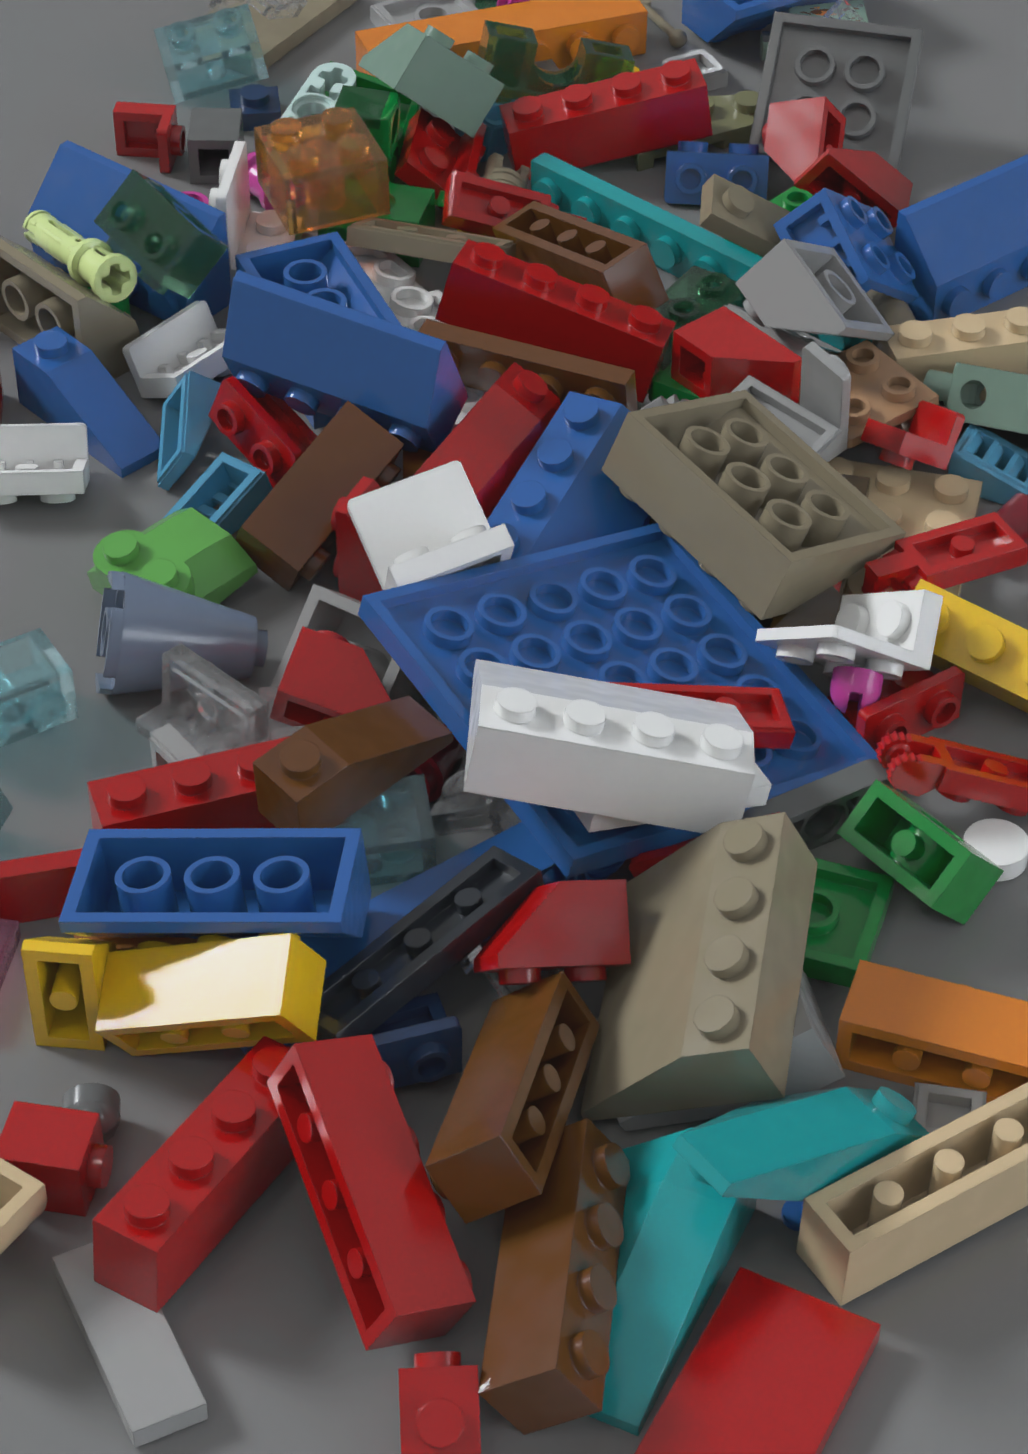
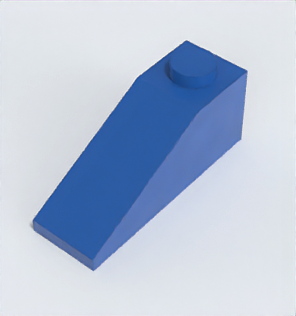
M58 326L40 332L34 338L12 348L20 404L46 423L86 424L89 454L121 478L159 459L160 437L91 349Z

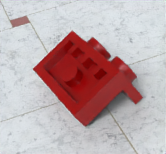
M421 107L409 120L395 175L409 186L435 189V199L437 200L440 190L445 191L446 179L452 171L456 170L480 176L476 169L486 151L483 140L487 125L482 122L473 138L466 133L460 137L448 122L442 118L432 116Z
M952 666L935 675L930 670L903 671L901 680L883 679L879 701L862 708L859 712L858 702L848 701L846 712L843 713L840 710L839 712L874 750L878 748L877 743L881 741V737H885L887 733L891 734L894 731L900 733L902 731L904 735L912 733L921 736L931 730L943 728L959 718L965 673L957 666ZM828 696L827 698L834 705L831 696Z

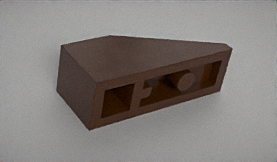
M409 695L305 725L253 762L258 810L276 828H335L453 742V734Z

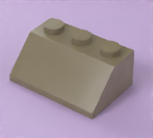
M0 235V331L18 344L34 338L40 332L58 326L91 349L114 379L129 372L130 368L124 357L123 347L140 337L136 320L111 303L98 298L92 289H88L74 281L61 268L54 266L35 252Z

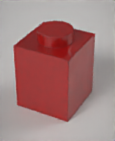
M14 1101L0 1136V1158L45 1184L47 1205L44 1211L86 1217L96 1188L105 1189L109 1182L113 1166L112 1145L104 1144L100 1113Z

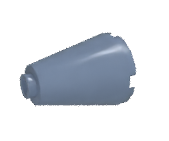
M124 571L108 572L107 578L111 588H104L96 650V656L105 657L103 674L95 673L96 693L118 695L247 679L251 677L254 666L264 667L268 647L267 630L258 629L255 616Z

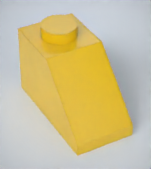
M51 936L23 940L21 956L36 1045L105 1051L108 1040L95 1032L107 954L108 952L117 951L115 941Z

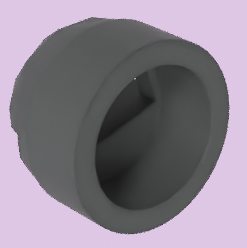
M83 1083L65 1092L62 1099V1108L100 1113L104 1143L114 1136L121 1117V1098L114 1088L100 1083Z

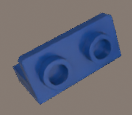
M678 141V150H667L664 193L666 203L701 205L702 186L713 174L736 185H741L748 191L767 200L769 155L759 154V144L729 143L728 153L708 152L709 142Z

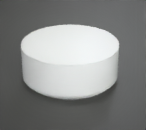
M991 818L977 821L965 831L963 839L1004 870L997 882L1014 879L1023 873L1028 861V836L1018 825L1007 820Z

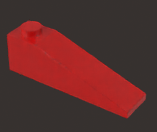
M514 362L481 397L414 475L452 461L461 462L487 519L560 407V398L548 389L546 382L538 374L525 370Z

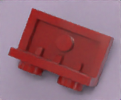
M235 376L222 381L208 415L220 432L230 439L252 466L266 472L273 488L317 437L283 399L266 394L264 398L254 397Z

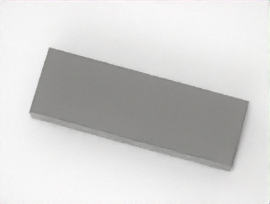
M93 1242L52 1257L55 1275L134 1448L207 1420V1403L162 1310L160 1309L156 1313L95 1282Z

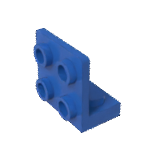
M823 188L773 224L780 240L785 238L834 248L865 293L872 289L907 303H911L919 298L912 282L915 279L914 269L908 259L896 250L890 238V235L893 233V227L887 216L878 207L874 206L872 208L858 202L852 196L846 197Z

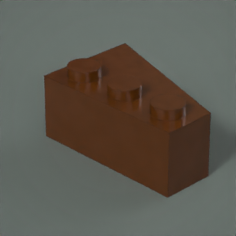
M347 401L242 524L235 540L254 561L258 569L288 592L302 576L310 582L319 573L332 554L327 548L336 539V532L331 528V517L337 501L342 496L347 497L363 476L374 479L381 488L392 484L401 471V468L394 463L404 443L350 401Z

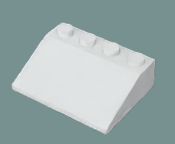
M476 659L473 674L463 792L698 833H705L721 822L742 819L755 778L754 732L735 705Z

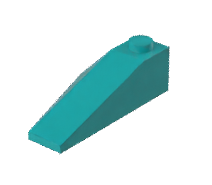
M880 1086L878 1090L839 1087L785 1095V1098L750 1102L681 1133L672 1147L722 1197L804 1202V1198L914 1142L929 1134V1132L914 1119L917 1113L914 1105L893 1089L885 1086Z
M692 1127L622 1149L630 1160V1181L626 1188L623 1215L624 1238L620 1245L616 1278L617 1302L613 1308L608 1350L610 1366L605 1377L602 1411L587 1416L636 1436H639L756 1209L757 1199L722 1197L672 1147L678 1136L692 1129Z

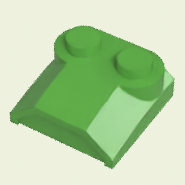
M190 507L173 512L142 532L121 530L109 534L95 547L93 552L95 566L87 572L92 588L101 595H103L104 588H111L107 578L108 572L124 571L220 604L258 573L254 561L230 533Z

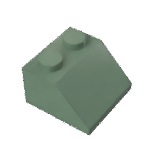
M407 23L365 54L358 64L396 91L472 138L505 86L489 75L494 65L470 50L466 52L463 58L450 50L455 40L431 25H428L423 33Z

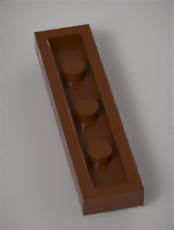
M426 319L418 331L446 341L465 387L487 392L499 377L516 362L523 369L538 374L546 382L548 389L560 398L561 404L569 391L621 403L630 411L638 410L635 370Z

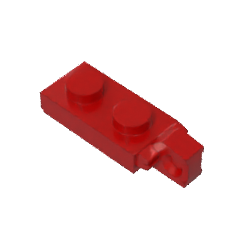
M455 170L446 179L442 225L496 238L492 228L532 201L559 210V206L551 202V195ZM573 215V216H576V217H578V218H581V219H584V220L587 221V218H584V217H581V216H577V215Z
M992 512L895 540L894 550L883 555L882 558L865 562L864 568L866 570L861 591L867 594L914 590L920 579L946 589L1027 565L1028 545L998 513Z

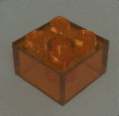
M333 107L326 109L321 114L297 119L280 118L271 124L254 127L258 183L289 236L390 214L388 159L354 107Z

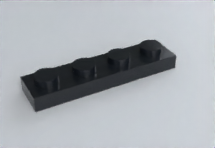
M496 846L488 849L324 980L316 1039L327 1040L372 1033L496 932L535 887L544 885L541 870Z

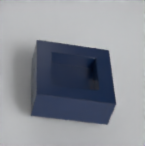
M250 84L238 89H229L230 108H242L244 131L273 130L281 118L278 86L266 87L260 84Z

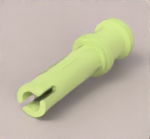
M36 210L26 217L23 223V228L29 230L24 232L26 239L41 247L62 264L67 265L73 280L82 286L91 287L98 298L108 303H116L126 299L133 292L137 283L138 273L131 259L120 253H113L111 247L100 239L83 238L82 235L58 221L47 211Z

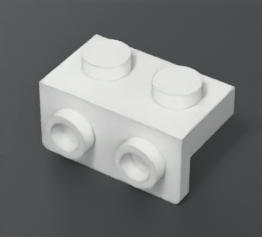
M206 301L193 302L123 347L124 357L142 398H168L186 373L188 374L190 370L210 379L232 374L222 357L226 328H217Z
M0 424V505L14 503L17 501V496L40 495L41 502L67 503L76 499L75 494L85 493L90 480L86 424Z

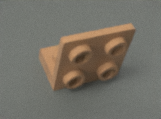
M865 340L836 354L846 364L851 374L847 448H853L865 442L860 439L868 418L908 432L920 401L924 400L939 406L938 394L870 341Z

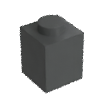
M192 108L187 136L190 184H219L221 160L229 159L235 141H244L242 108Z

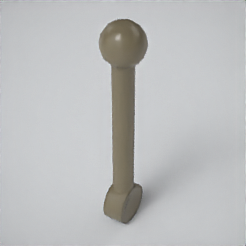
M640 0L648 11L647 17L669 36L668 39L671 46L675 48L683 47L687 42L686 33L681 29H674L651 7V0Z

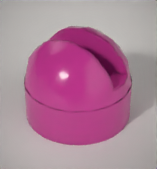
M834 667L830 685V696L834 705L841 712L845 713L848 701L858 702L859 712L862 708L879 701L884 676L879 672L860 667Z

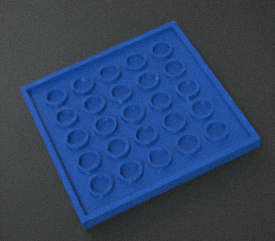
M658 523L363 595L358 612L359 617L466 752L473 674L476 659L603 682L779 688L796 734L790 749L754 748L755 763L772 784L767 800L868 759L878 760L876 751L798 665L776 659L777 649L755 642L757 629H764V627L751 613L740 605L738 598L716 577L703 571L698 564V560L682 545L665 535L660 530ZM504 799L566 878L704 834L652 824L588 832L572 810Z

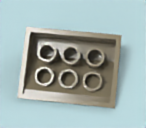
M747 390L628 412L601 469L619 486L620 492L627 499L637 503L658 523L660 530L665 535L682 545L698 560V564L703 571L716 577L739 599L740 605L746 611L756 615L760 620L791 612L865 566V562L875 560L892 549L895 545V540L904 538L906 534L900 526Z
M786 812L721 822L626 883L631 964L608 968L607 981L605 982L598 1019L600 1027L593 1045L580 1113L584 1119L588 1118L590 1121L785 1098L818 862Z

